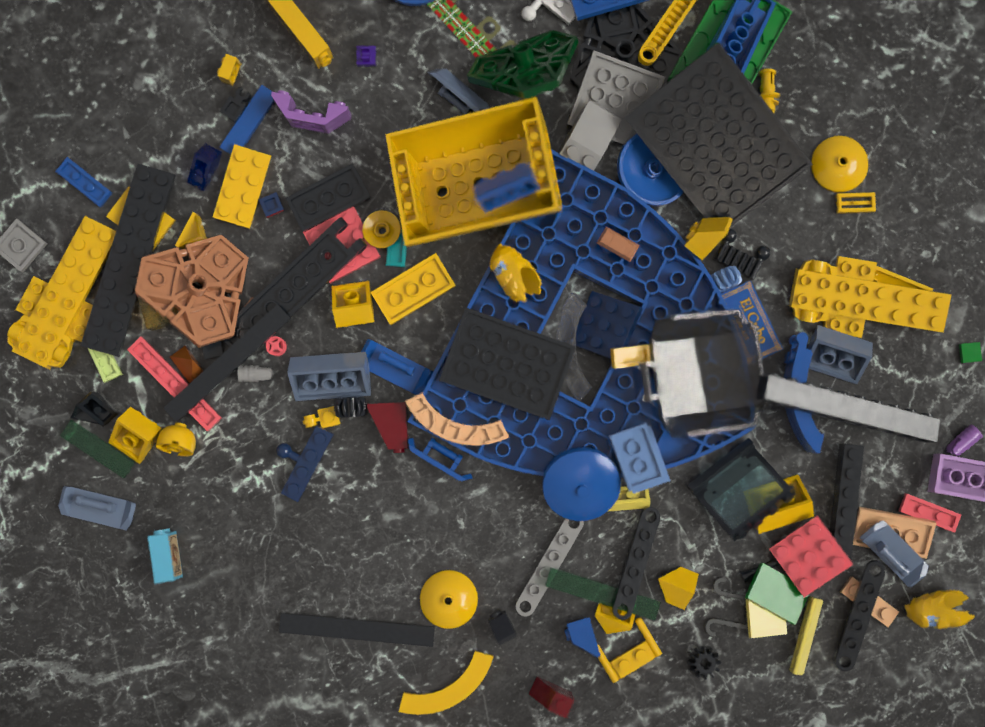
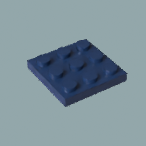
M592 291L570 344L611 359L612 348L628 346L643 309Z

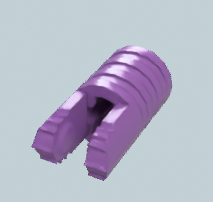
M970 424L948 444L947 452L959 456L983 438V435L974 425Z

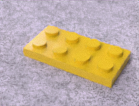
M234 144L213 218L250 229L270 163V155Z
M435 253L373 290L371 294L389 324L392 325L456 287Z

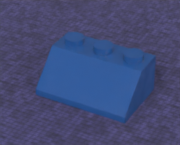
M529 163L518 164L513 170L499 172L496 174V177L482 179L477 185L473 186L476 201L485 213L540 190L534 171Z

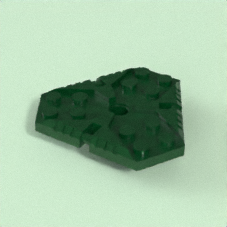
M551 30L520 41L514 47L509 45L478 56L467 74L468 81L522 99L534 98L537 94L553 91L560 86L568 64L577 48V36Z

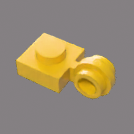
M334 406L318 409V418H315V414L304 416L302 421L306 428L316 426V422L319 421L323 428L341 424L340 418L335 416Z

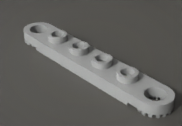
M564 519L516 602L518 614L530 616L534 612L580 533L584 521H579L577 528H571L568 524L569 519ZM523 601H528L531 604V608L527 612L520 609V604Z

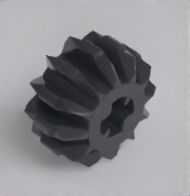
M364 397L337 398L334 401L335 416L338 418L359 417L366 414L367 403Z
M702 646L701 652L694 648L697 654L690 653L689 656L693 660L687 662L688 665L692 666L690 672H696L695 676L697 678L702 675L704 680H707V674L713 678L714 673L712 671H720L715 666L721 664V661L716 659L719 654L717 652L713 653L712 647L706 651V647ZM704 658L708 661L705 667L700 664Z

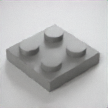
M16 218L0 237V255L23 273L48 243Z

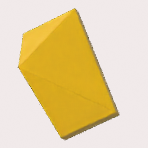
M599 600L595 617L606 634L630 631L632 629L635 613L632 612L628 619H617L612 612L613 604ZM620 607L617 608L619 615L622 616L627 613V610Z

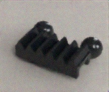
M729 228L712 260L726 267L736 266L741 275L754 280L763 261L769 259L771 251L767 246H760L756 249L755 255L757 258L755 259V257L743 253L740 249L730 246L729 243L736 240L737 233L734 229Z

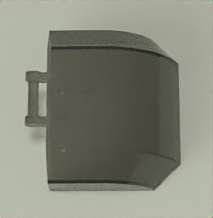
M738 309L668 316L655 321L649 339L651 361L638 363V367L641 369L645 395L643 396V402L657 400L660 421L672 438L752 428L759 422L757 419L762 411L767 409L768 403L756 400L759 378L764 376L758 329L755 324L749 323ZM649 367L653 369L655 395H652Z

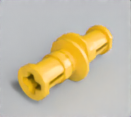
M762 69L759 71V76H761L760 96L774 113L775 106L779 105V101L774 99L780 97V94L775 92L774 76L776 75V70Z

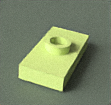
M88 348L104 383L123 375L113 355Z

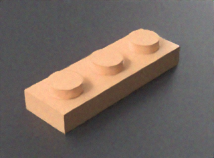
M850 576L839 592L853 602L860 582ZM878 596L871 616L886 627H889L899 611Z

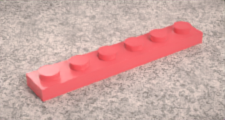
M142 336L127 349L174 398L189 385ZM204 399L189 412L206 431H210L222 419Z

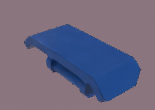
M370 339L366 341L361 351L367 354L370 372L415 395L423 393L433 374V371Z
M414 438L408 439L411 452L459 481L473 478L471 473L461 476L455 472L463 456L441 445L436 439L431 438L423 452L416 448ZM433 448L453 460L454 463L451 468L427 455L430 449Z

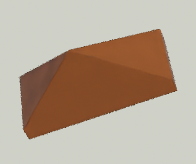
M183 346L170 356L189 384L204 371L186 346Z

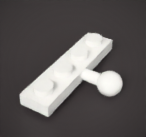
M535 0L531 6L524 7L521 13L524 20L532 21L536 17V10L543 4L568 25L576 17L570 0Z

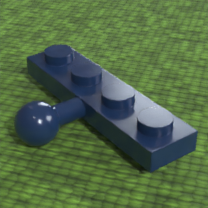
M316 425L301 455L293 452L290 445L286 443L278 445L276 453L280 458H290L297 462L281 494L296 502L300 501L334 433Z

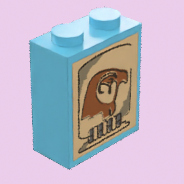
M170 528L153 531L154 535L148 536L154 582L174 581L183 577L176 531L170 532Z

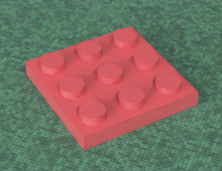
M354 206L304 232L309 245H311L338 218L342 217L348 223V226L336 237L348 249L360 238L368 245L362 253L357 255L329 281L330 284L381 258L376 247H373L365 240L362 230L363 223ZM328 252L325 254V259L329 260L331 253Z
M818 515L769 548L803 597L853 565Z

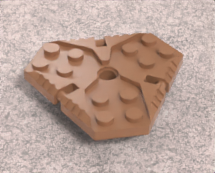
M222 235L187 244L185 249L179 250V247L148 255L142 257L135 294L163 318L167 317L170 320V324L176 327L196 346L202 347L234 336L240 306V299L238 298L243 290L248 257ZM188 256L189 261L184 262L182 257ZM198 282L203 286V288L196 289L193 287L192 283ZM225 292L231 293V298L224 296ZM174 307L179 311L177 315L171 311Z

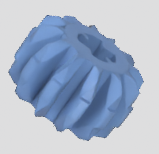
M736 266L725 267L711 274L721 293L734 288L742 281L741 274Z

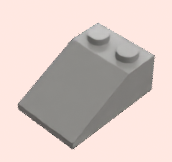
M588 100L559 147V154L594 171L622 119Z

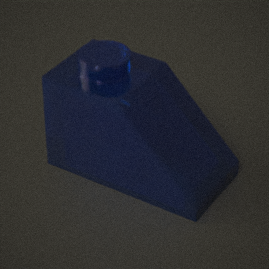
M205 143L194 154L187 183L204 191L219 166L222 152Z

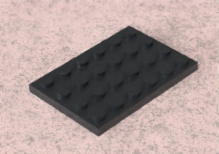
M466 307L439 381L550 420L576 346Z

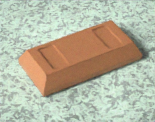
M605 227L597 241V244L629 262H631L640 246L608 227Z

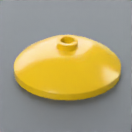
M846 136L827 138L816 147L811 158V163L813 164L811 170L815 180L823 188L832 192L842 193L856 188L862 183L868 171V157L864 148L857 141ZM840 159L846 161L845 165L840 163Z
M444 570L435 573L425 582L421 590L420 605L423 614L432 624L441 628L452 629L464 625L472 618L477 608L478 595L473 582L466 575L458 571ZM447 597L452 599L451 604L445 603Z

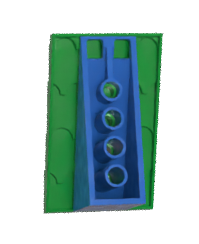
M712 0L667 81L671 80L719 41L752 84L793 11L775 0Z

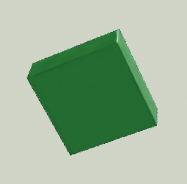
M980 342L959 344L961 363L982 361Z

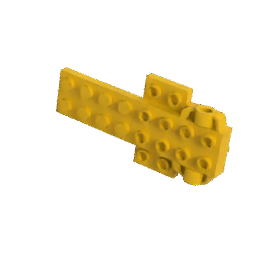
M84 216L49 283L33 276L15 309L25 315L11 325L7 334V342L13 348L12 352L49 370L51 367L61 368L71 354L75 340L82 342L93 307L85 299L109 256L116 234L115 230Z
M837 256L836 266H831L824 261L811 259L804 261L800 269L796 268L789 306L793 309V315L801 321L811 323L824 321L823 327L862 338L865 320L944 333L952 295L873 282L877 262Z

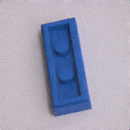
M68 157L55 171L99 207H102L112 195L109 189Z

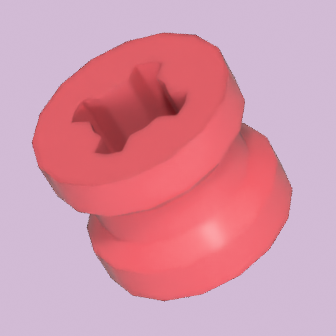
M273 336L266 342V350L269 354L281 356L286 352L287 345L282 338Z

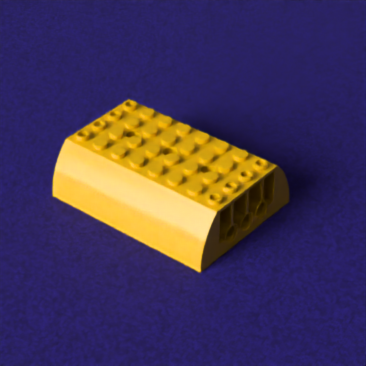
M537 97L386 134L404 243L407 247L562 211V201L548 130ZM529 163L534 171L540 190L485 213L476 201L473 188L476 180L491 179L496 177V174L499 172H508L515 169L514 167L518 164ZM441 188H447L445 196H438V191Z

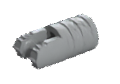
M240 365L238 367V382L270 380L275 372L269 367Z

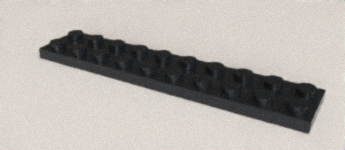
M137 164L80 346L120 357L138 296L135 294L141 260L142 257L152 254L176 177L175 174Z

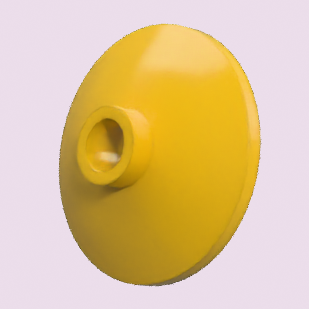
M380 210L371 213L365 219L362 230L365 240L370 245L376 248H387L398 240L401 226L394 214ZM381 228L386 229V232L384 234L379 233V230Z

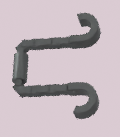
M719 577L714 580L713 589L717 594L745 600V595L720 591L718 589V584L726 582V578ZM710 618L705 623V630L711 636H716L714 631H710L712 623L748 629V623H735L717 618Z

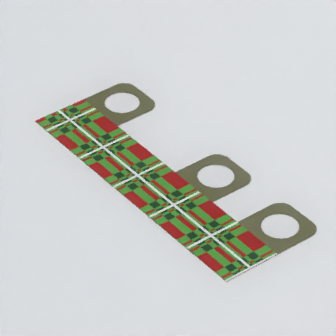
M434 0L427 4L475 57L497 50L489 41L500 32L501 27L492 17H486L475 27L454 4L458 0ZM487 22H492L495 25V31L491 34H487L483 30V26ZM509 40L501 48L509 45L516 46L517 44L515 41Z

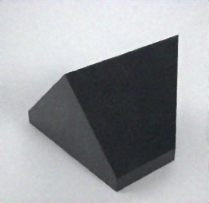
M91 391L76 404L70 418L99 424L104 427L117 415V412L99 392Z

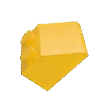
M730 217L703 218L699 223L695 222L689 228L690 232L685 237L687 241L684 246L703 260L726 236L733 219Z
M369 281L332 286V311L336 328L374 322Z
M130 406L116 420L108 443L140 464L157 441L162 428Z

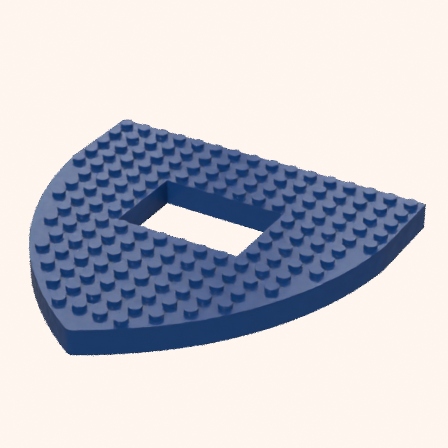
M552 150L562 201V211L511 223L500 243L503 246H511V248L516 249L518 253L522 254L521 256L531 263L530 265L536 270L541 279V293L530 295L524 292L526 296L525 302L512 300L505 294L497 281L496 275L488 266L467 308L541 334L570 276L575 272L641 306L643 310L628 346L649 344L651 364L614 369L611 363L590 406L560 392L551 418L547 420L439 381L458 330V324L423 394L429 404L439 414L453 422L463 425L480 426L501 420L509 438L486 445L458 444L432 433L413 414H411L408 420L409 423L476 458L512 470L544 476L550 462L561 453L575 448H591L607 455L616 465L620 478H624L609 438L610 435L646 423L647 426L651 425L666 469L711 453L747 434L756 427V412L749 368L736 324L720 290L700 259L684 246L686 242L677 231L635 194L617 182ZM605 227L640 245L631 262L597 244Z

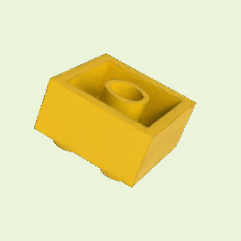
M226 54L222 58V65L218 69L217 74L222 82L233 86L241 63L237 57Z

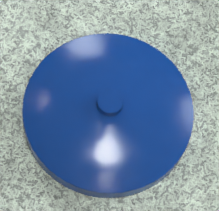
M638 134L631 137L624 144L617 161L618 178L623 187L649 206L666 205L675 201L684 193Z
M575 448L561 453L550 462L543 476L542 487L547 504L556 514L569 520L587 521L600 517L612 508L620 494L621 480L616 465L607 455L591 448Z

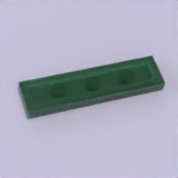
M70 420L60 435L122 478L128 475L136 463L73 420Z

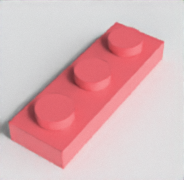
M906 493L899 508L901 513L912 517L933 520L937 523V527L955 533L961 518V514Z

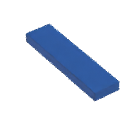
M263 85L260 86L220 145L222 150L231 155L234 144L245 147L275 102L271 96V90Z

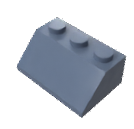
M817 325L807 348L812 351L809 369L857 384L872 358L873 343Z

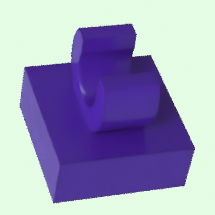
M357 46V67L376 66V46Z

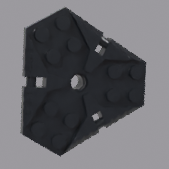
M635 4L589 18L583 37L585 40L584 43H581L570 80L578 89L580 88L594 50L665 77L664 85L668 82L667 80L683 52L670 39L652 65H642L638 60V53L648 38L643 32L647 30L651 34L655 27L652 25L654 21L639 4ZM591 43H597V48L591 46ZM626 48L629 50V54L623 55L619 49ZM650 51L643 52L645 59L653 58Z

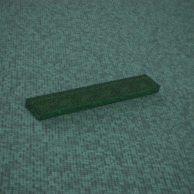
M550 567L545 583L546 587L613 607L618 589ZM637 595L632 614L656 620L661 602ZM624 604L618 606L617 609L627 612V607Z

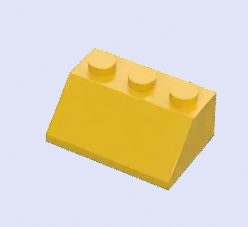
M799 475L784 479L789 486L792 484L796 494L789 503L782 504L775 514L768 515L763 519L762 524L756 527L759 534L814 517L813 501ZM776 482L744 491L750 515H753L780 494L783 489Z

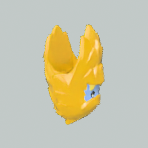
M499 244L491 256L489 266L496 275L497 281L505 294L516 302L519 300L526 301L524 292L533 295V293L540 294L541 279L536 270L530 265L531 263L521 256L522 254L518 253L516 249L511 248V246Z
M958 590L936 591L924 594L918 598H913L909 605H904L907 617L921 628H955L967 624L974 618V615L968 614V611L951 609L962 605L968 599L967 595Z

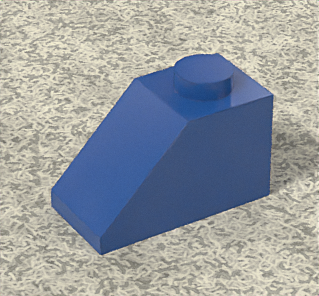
M590 618L568 623V629H565L567 641L571 640L574 646L596 658L601 657Z

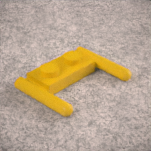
M637 618L635 623L645 641L610 662L599 644H597L601 655L598 659L612 683L617 682L662 654L642 618Z

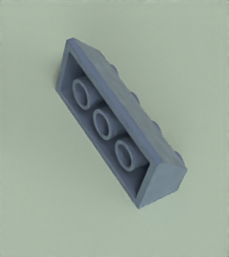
M366 352L290 357L287 374L295 401L371 396L370 368Z

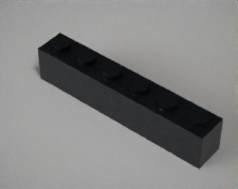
M839 444L829 532L851 560L864 446Z

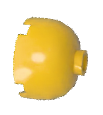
M175 423V425L164 427L159 433L156 448L169 454L172 451L178 452L177 456H192L196 447L195 435L190 429L186 428L187 425Z

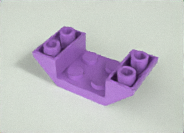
M279 90L278 93L272 92L271 94L292 127L329 134L350 120L352 116L348 106H345L346 104L343 102L335 101L334 103H329L325 118L320 113L309 115L305 114L303 110L295 109L296 104L291 95L286 91Z

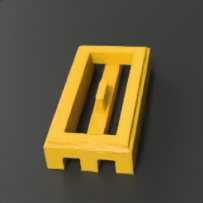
M875 192L836 194V213L876 212ZM871 197V201H841V198ZM871 205L870 208H842V206Z

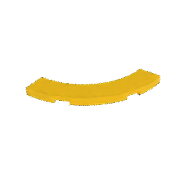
M475 651L464 673L452 684L439 691L423 694L404 692L399 712L417 715L431 714L457 705L480 685L491 666L494 655Z

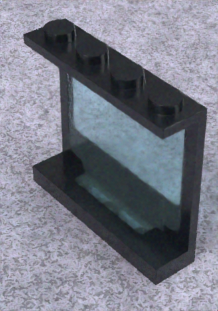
M747 438L688 484L691 492L734 542L738 539H743L750 529L761 525L764 518L775 514L782 504L789 503L796 494L792 484L789 486L758 452L750 438Z

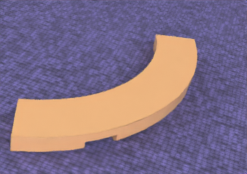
M423 393L405 401L409 410L424 427L448 441L465 445H486L509 438L501 420L480 426L463 425L439 414L429 404Z

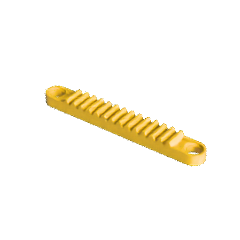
M673 0L638 53V60L642 65L650 66L657 60L697 0ZM650 51L653 58L645 59L643 52Z

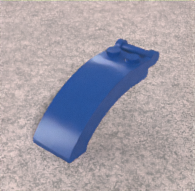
M800 332L789 338L791 348L790 352L787 351L784 363H786L784 379L787 377L795 378L798 383L802 384L807 382L812 358V351L806 349L808 335L805 332ZM785 407L791 428L801 446L808 453H820L824 435L818 431L811 414Z

